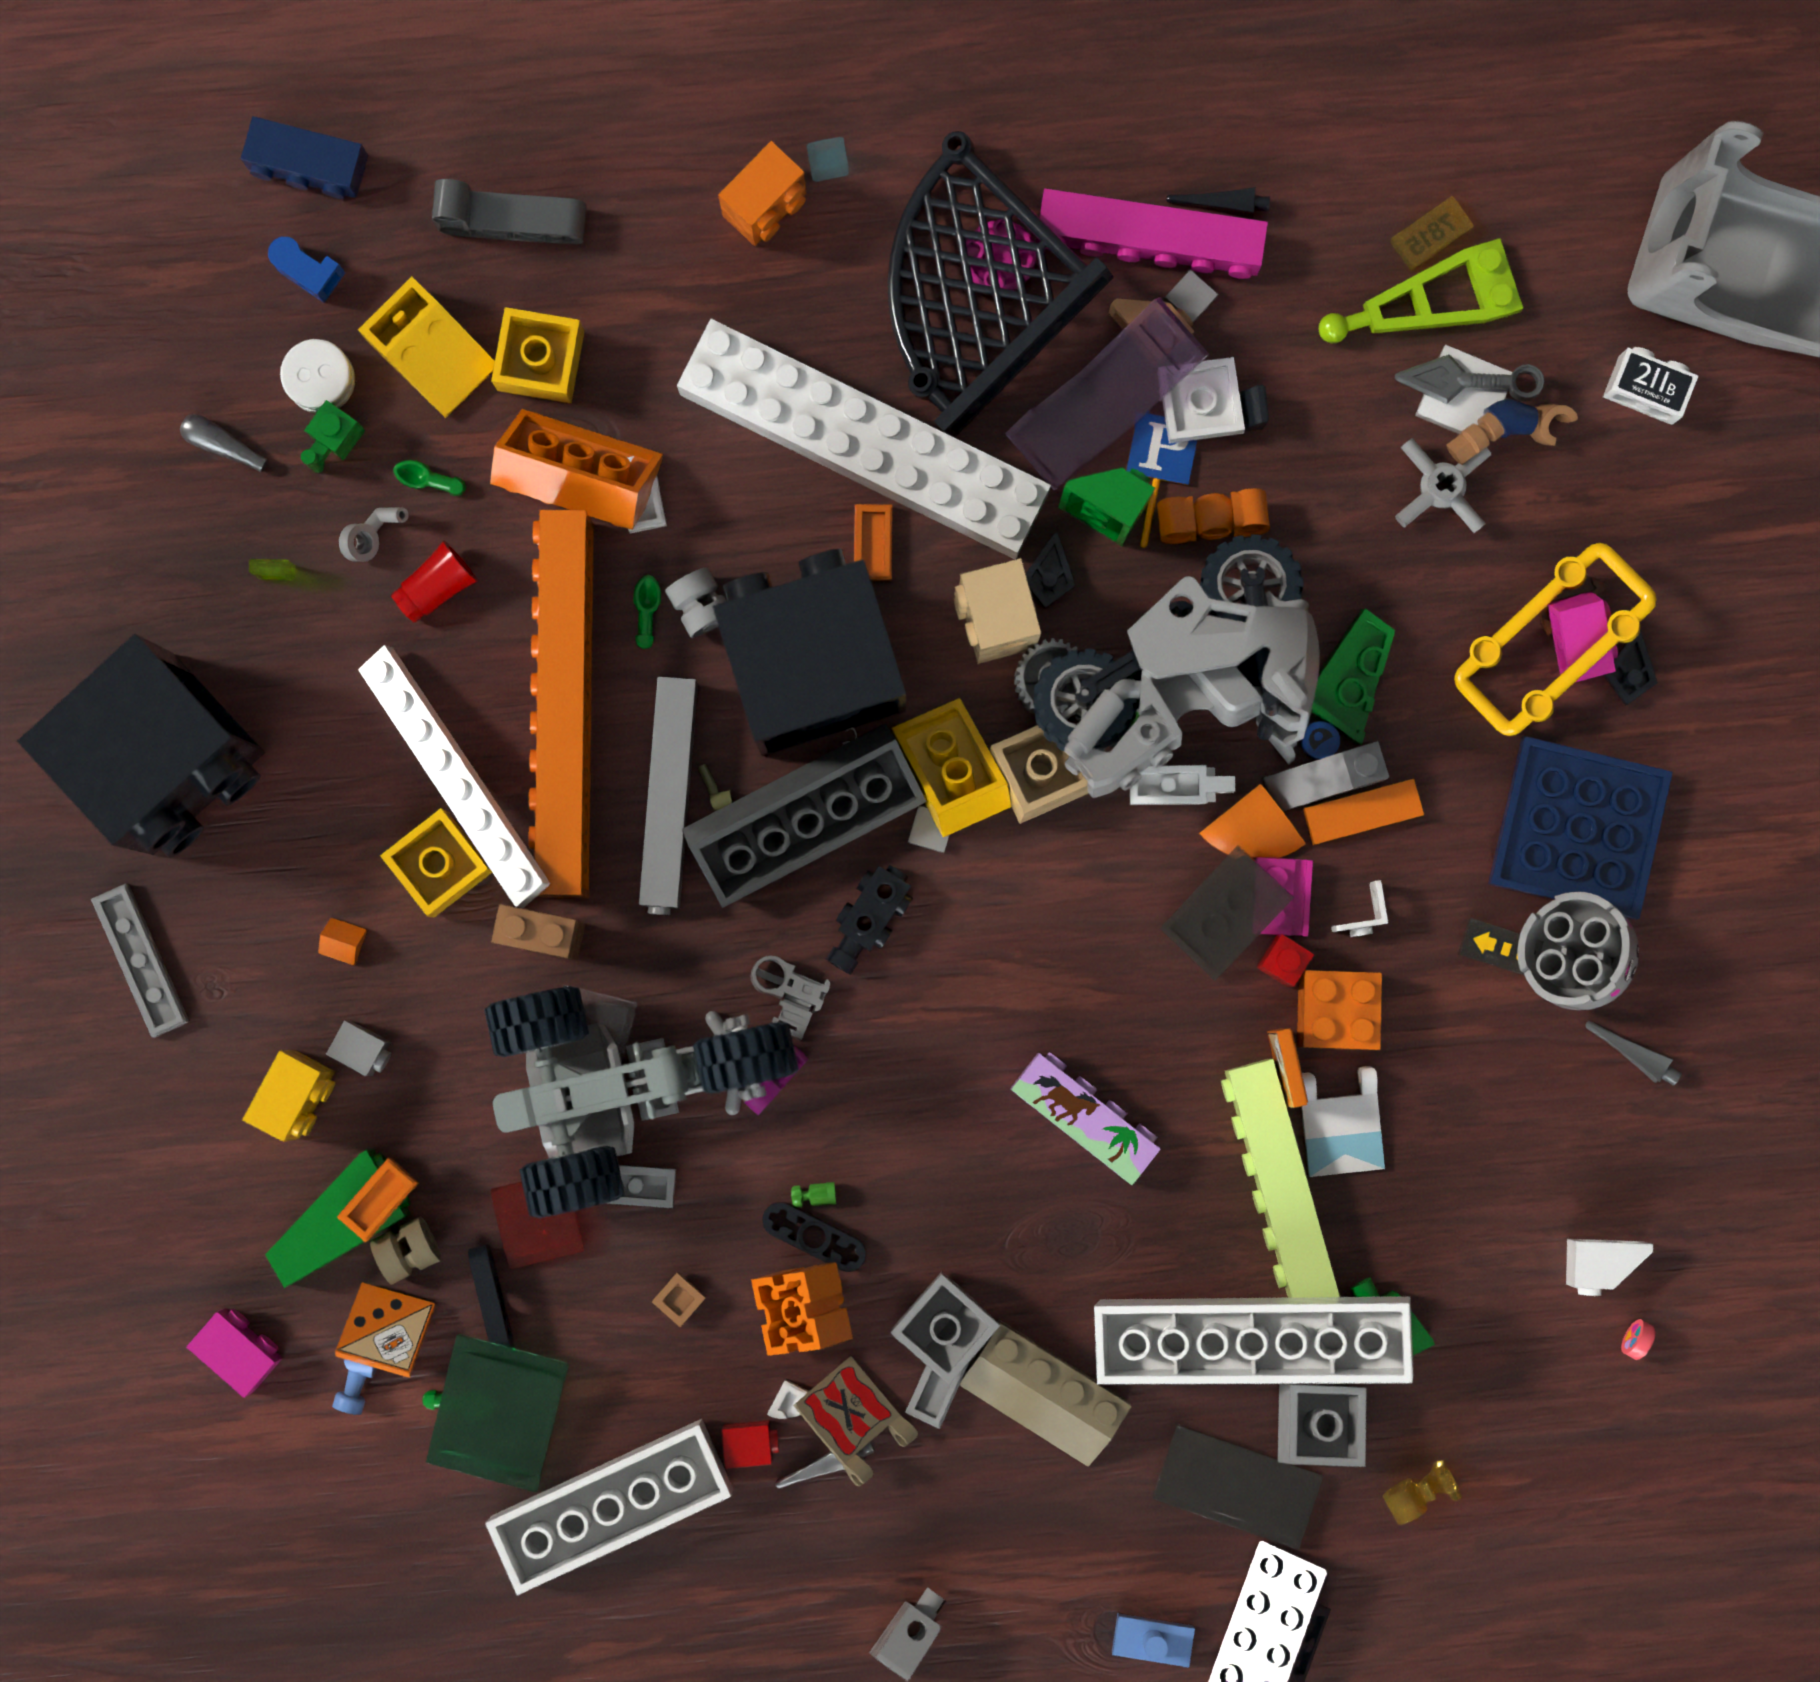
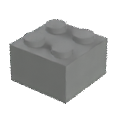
M1279 1384L1278 1462L1300 1465L1365 1467V1387Z

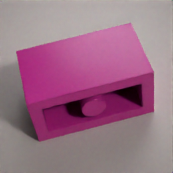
M1591 591L1548 604L1560 674L1567 670L1608 632L1607 623L1611 617L1609 605ZM1615 645L1576 682L1616 672L1614 659L1618 657L1617 646Z
M224 1308L213 1315L186 1348L245 1398L258 1388L283 1358L277 1353L278 1346L270 1338L263 1334L258 1337L247 1327L250 1322L243 1314L235 1309L229 1311L227 1308Z

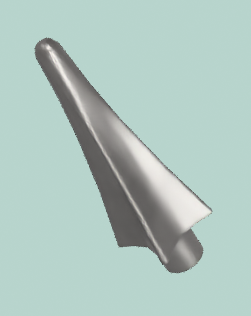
M870 1441L856 1454L863 1461H865V1456L875 1452L873 1442ZM830 1451L805 1467L778 1479L775 1482V1486L783 1488L799 1481L845 1469Z

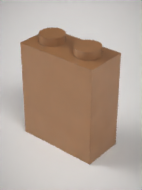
M499 904L491 942L578 960L586 923Z

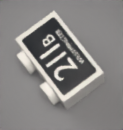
M1628 347L1618 357L1603 397L1673 425L1683 417L1698 375L1689 372V367L1675 361L1666 363L1654 358V353L1641 347L1631 349Z

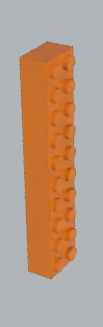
M540 510L539 521H533V542L538 544L539 559L533 558L532 578L533 582H537L539 590L538 597H532V619L537 620L538 635H532L531 655L532 658H536L537 673H531L530 686L531 695L536 696L537 711H531L530 732L536 736V749L530 750L529 765L530 772H535L536 788H530L529 809L535 812V826H529L528 843L529 849H534L535 861L551 883L538 896L542 898H589L594 523L586 510Z

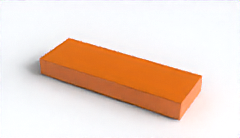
M1414 779L1303 809L1313 845L1424 815Z

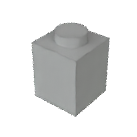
M344 1020L326 1055L364 1076H373L375 1071L381 1073L391 1057V1052L387 1051L391 1042L353 1021Z

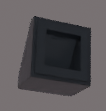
M1257 385L1239 392L1245 431L1263 430L1269 421L1266 388L1264 385Z

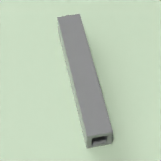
M657 678L639 905L648 907V914L670 915L671 908L680 909L686 842L682 829L687 827L698 694L696 679Z

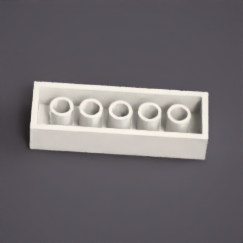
M700 1419L492 1515L485 1524L514 1590L519 1595L731 1497L734 1489L703 1419Z

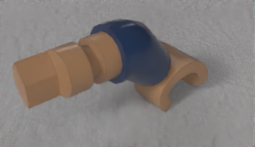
M1508 398L1497 401L1484 409V415L1477 420L1478 425L1471 424L1446 446L1451 456L1461 465L1488 447L1490 444L1489 440L1494 442L1500 437L1507 438L1509 435H1531L1536 442L1542 445L1555 446L1556 437L1549 433V424L1553 417L1559 422L1566 423L1577 421L1578 417L1577 413L1566 405L1541 404L1533 407Z

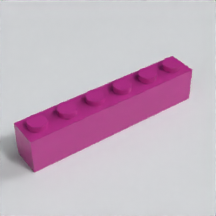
M1045 188L1039 217L1069 248L1080 249V253L1087 256L1098 257L1102 256V253L1115 254L1119 260L1126 262H1138L1142 258L1154 260L1155 265L1166 268H1173L1177 264L1191 266L1193 271L1200 273H1212L1214 269L1228 271L1229 276L1239 279H1248L1251 275L1257 276L1262 266L1268 222ZM1036 237V243H1039L1040 240Z

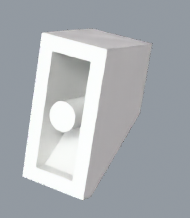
M1567 1238L1566 1285L1578 1288L1579 1295L1601 1296V1289L1616 1288L1653 1252V1244L1644 1241Z

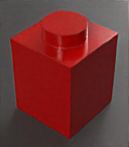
M1279 934L1275 936L1256 968L1286 987H1294L1314 954L1285 935Z
M770 1420L723 1425L722 1440L725 1469L772 1464L773 1454L779 1453L778 1430L770 1429Z

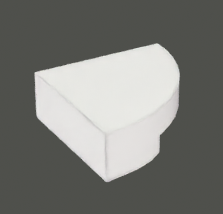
M785 1379L767 1415L778 1419L799 1416L800 1413L793 1405L809 1391Z

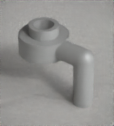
M403 507L376 508L364 524L347 525L339 537L341 553L350 561L365 562L371 560L379 549L377 531L383 523L406 522L408 511ZM354 538L357 540L356 547H354Z

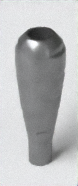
M191 414L186 416L181 424L180 432L182 438L188 443L220 457L247 465L261 473L265 470L268 459L253 452L233 435L206 417Z

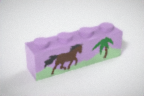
M1049 1052L1046 1057L1037 1053L1011 1086L1010 1090L1125 1181L1133 1185L1160 1151V1148L1154 1144L1158 1137L1140 1123L1136 1128H1133L1123 1119L1127 1113L1110 1099L1106 1105L1093 1096L1097 1089L1081 1076L1076 1081L1071 1079L1063 1072L1067 1065Z

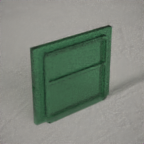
M457 1334L426 1463L537 1493L570 1364Z

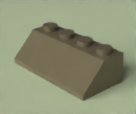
M998 1318L997 1322L1000 1324V1327L977 1352L967 1368L960 1386L1089 1467L1113 1438L1132 1407L1130 1402L1105 1385L1097 1384V1380Z

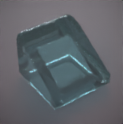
M836 137L811 142L806 145L813 181L817 182L848 175L849 169L843 138Z

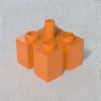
M836 1262L814 1265L808 1268L801 1267L782 1270L751 1280L757 1310L764 1309L767 1324L761 1325L767 1356L786 1354L797 1350L799 1352L818 1350L853 1339L847 1308H839V1305L844 1301Z

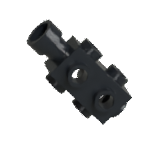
M891 865L886 870L878 866L874 873L867 870L856 888L862 892L854 905L847 902L836 919L841 924L838 932L844 937L837 948L832 947L825 960L851 975L859 963L856 959L863 948L869 952L872 951L874 946L882 949L893 931L887 925L894 914L902 917L913 899L908 895L911 886L906 883L908 879L906 874ZM882 885H888L892 889V895L887 899L880 898L877 894L878 888ZM862 917H867L872 922L871 928L867 931H861L857 927V921Z

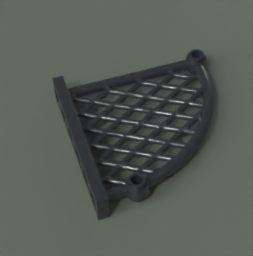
M961 131L951 132L944 138L942 155L929 168L913 191L902 213L894 236L887 279L888 306L893 332L900 353L911 374L908 379V387L917 398L930 400L942 412L934 422L946 434L954 438L1114 278L1109 269L1097 257L1087 266L974 153L975 147L972 140L966 133ZM953 164H964L976 178L968 179L952 176L947 171ZM941 178L946 182L949 201L931 197L932 190ZM982 183L1008 208L1007 211L984 207L980 187ZM955 185L972 188L975 205L959 203ZM924 204L928 222L916 220ZM933 206L950 209L954 227L937 224ZM960 211L977 214L981 232L963 229ZM1014 215L1040 240L1039 243L1016 239L1012 219ZM986 216L1004 219L1007 237L990 234ZM913 228L930 231L933 249L915 246ZM938 233L956 236L959 254L942 251ZM965 238L983 241L986 259L968 256ZM992 243L1009 246L1013 264L995 261ZM1046 247L1073 272L1071 276L1048 271L1044 251ZM1018 248L1035 251L1040 270L1023 267ZM906 253H909L912 271L903 269ZM917 255L935 258L938 276L921 273ZM944 260L961 263L965 281L947 278ZM970 265L988 268L991 286L973 283ZM997 270L1015 273L1018 291L1000 288ZM1024 275L1042 279L1045 297L1027 293ZM902 278L914 280L917 297L903 295ZM1051 281L1069 284L1054 299ZM923 282L940 285L943 303L925 298ZM949 287L967 290L970 308L952 305ZM975 292L993 295L996 313L979 310ZM1002 297L1020 300L1023 318L1005 315ZM1029 302L1047 306L1032 321ZM903 303L919 306L922 324L906 321ZM928 308L945 312L948 329L931 326ZM954 314L972 317L975 335L958 332ZM981 319L998 322L1002 340L984 337ZM1007 324L1025 327L1023 332L1011 343ZM909 330L924 333L927 351L915 349ZM933 335L950 338L954 357L936 353ZM959 340L977 344L980 362L962 358ZM986 346L1004 349L989 365ZM920 358L929 360L930 368L924 367ZM938 362L956 366L959 384L941 380ZM965 368L983 371L968 386ZM928 380L927 384L921 387L922 383ZM941 389L960 392L961 394L952 402Z

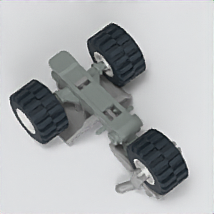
M565 986L494 1002L484 1009L494 1055L508 1057L526 1053V1071L530 1087L496 1095L493 1099V1109L497 1126L503 1132H511L539 1125L542 1143L549 1158L528 1163L519 1170L529 1216L536 1218L558 1215L608 1203L619 1199L625 1194L617 1156L632 1153L634 1120L630 1104L645 1101L648 1116L650 1119H654L656 1111L653 1099L662 1097L665 1105L686 1100V1095L703 1091L713 1094L727 1091L726 1112L730 1115H736L740 1111L742 1099L749 1100L766 1096L765 1086H760V1083L791 1076L799 1070L789 1023L781 1021L747 1028V1025L750 1024L749 1015L726 1019V1022H724L717 1012L710 1011L706 1014L705 1020L715 1036L700 1039L693 1046L676 1050L675 1046L653 1050V1059L644 1060L641 1045L636 1042L633 1045L636 1063L621 1066L618 1048L604 1023L587 1024L580 988ZM644 1069L646 1078L625 1082L624 1073L629 1072L630 1078L637 1077V1070ZM647 1083L649 1092L641 1094L640 1088L633 1089V1096H628L627 1088Z

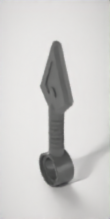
M1450 354L1395 374L1397 382L1445 404H1448L1464 388L1471 387L1508 390L1514 399L1526 402L1536 398L1544 386V376L1541 370L1534 365H1521L1511 375L1466 373ZM1526 373L1533 376L1536 381L1535 390L1529 393L1521 392L1515 383L1518 375Z

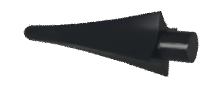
M1256 187L1204 194L1168 195L1166 201L1169 204L1206 208L1253 220L1254 211L1269 212L1270 197L1255 196Z

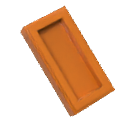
M855 504L854 562L864 559L870 581H892V505Z
M390 1157L341 1211L337 1218L363 1241L368 1242L419 1182Z

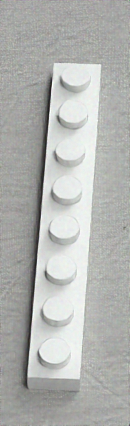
M384 645L358 670L515 907L524 908L551 883L393 647Z

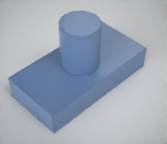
M1117 1613L1112 1654L1189 1667L1195 1628L1193 1625Z

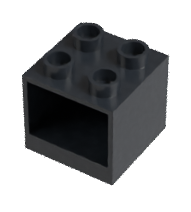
M843 549L820 552L799 561L801 579L775 587L772 586L768 572L754 573L732 580L723 586L728 601L712 606L754 742L762 756L906 712V692L864 559L847 564Z
M137 634L131 636L17 740L21 747L112 846L154 855L161 849L168 858H172L184 851L201 835L204 827L195 817L215 798L218 797L226 806H229L241 799L256 785L261 775L252 765L266 753L174 653Z

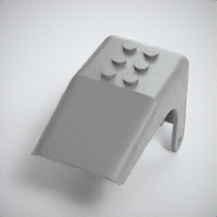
M1735 121L1727 122L1678 161L1662 177L1628 284V297L1631 303L1640 309L1739 341L1820 357V196L1764 179L1746 169L1739 159L1760 144L1763 133L1759 128L1751 124Z

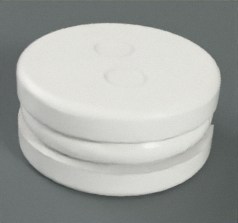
M310 339L300 342L289 350L281 365L280 376L285 392L300 408L308 412L317 413L326 400L340 408L349 400L355 386L354 368L343 351L329 341Z

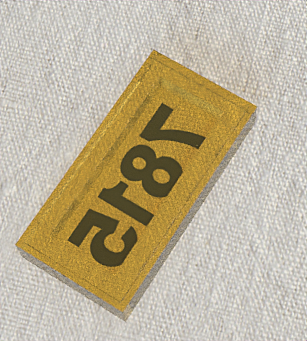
M1451 196L1392 237L1390 243L1409 269L1413 271L1469 232L1474 225L1455 198Z

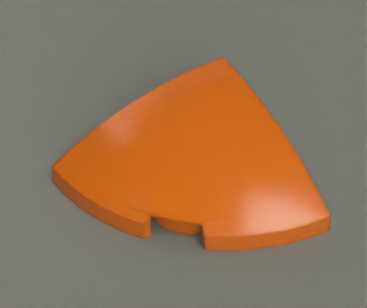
M1261 784L1199 833L1211 846L1226 855L1238 859L1241 856L1281 858L1293 853L1306 844L1290 820Z

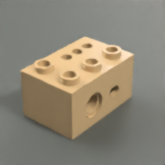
M1021 558L960 575L959 586H955L956 592H954L955 598L953 600L958 619H966L965 629L970 646L974 648L977 663L980 664L1025 652L1029 648L1033 649L1034 645L1039 641L1041 630Z

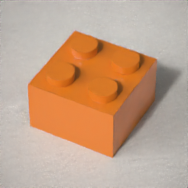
M770 141L718 194L723 217L754 246L761 240L767 242L779 230L780 225L778 222L787 213L790 215L795 214L805 203L806 198L804 196L807 193L804 171Z
M1304 970L1298 984L1297 1047L1380 1050L1382 973Z

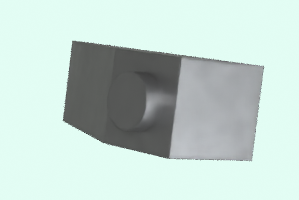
M1377 741L1264 777L1263 780L1267 792L1281 810L1286 811L1379 783L1390 777L1379 742Z

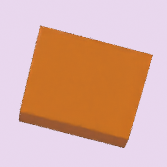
M330 918L320 934L318 953L355 966L367 929Z

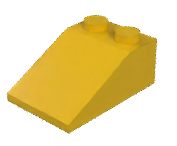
M960 698L892 728L893 735L926 800L925 805L942 837H946L1011 807L1008 784Z

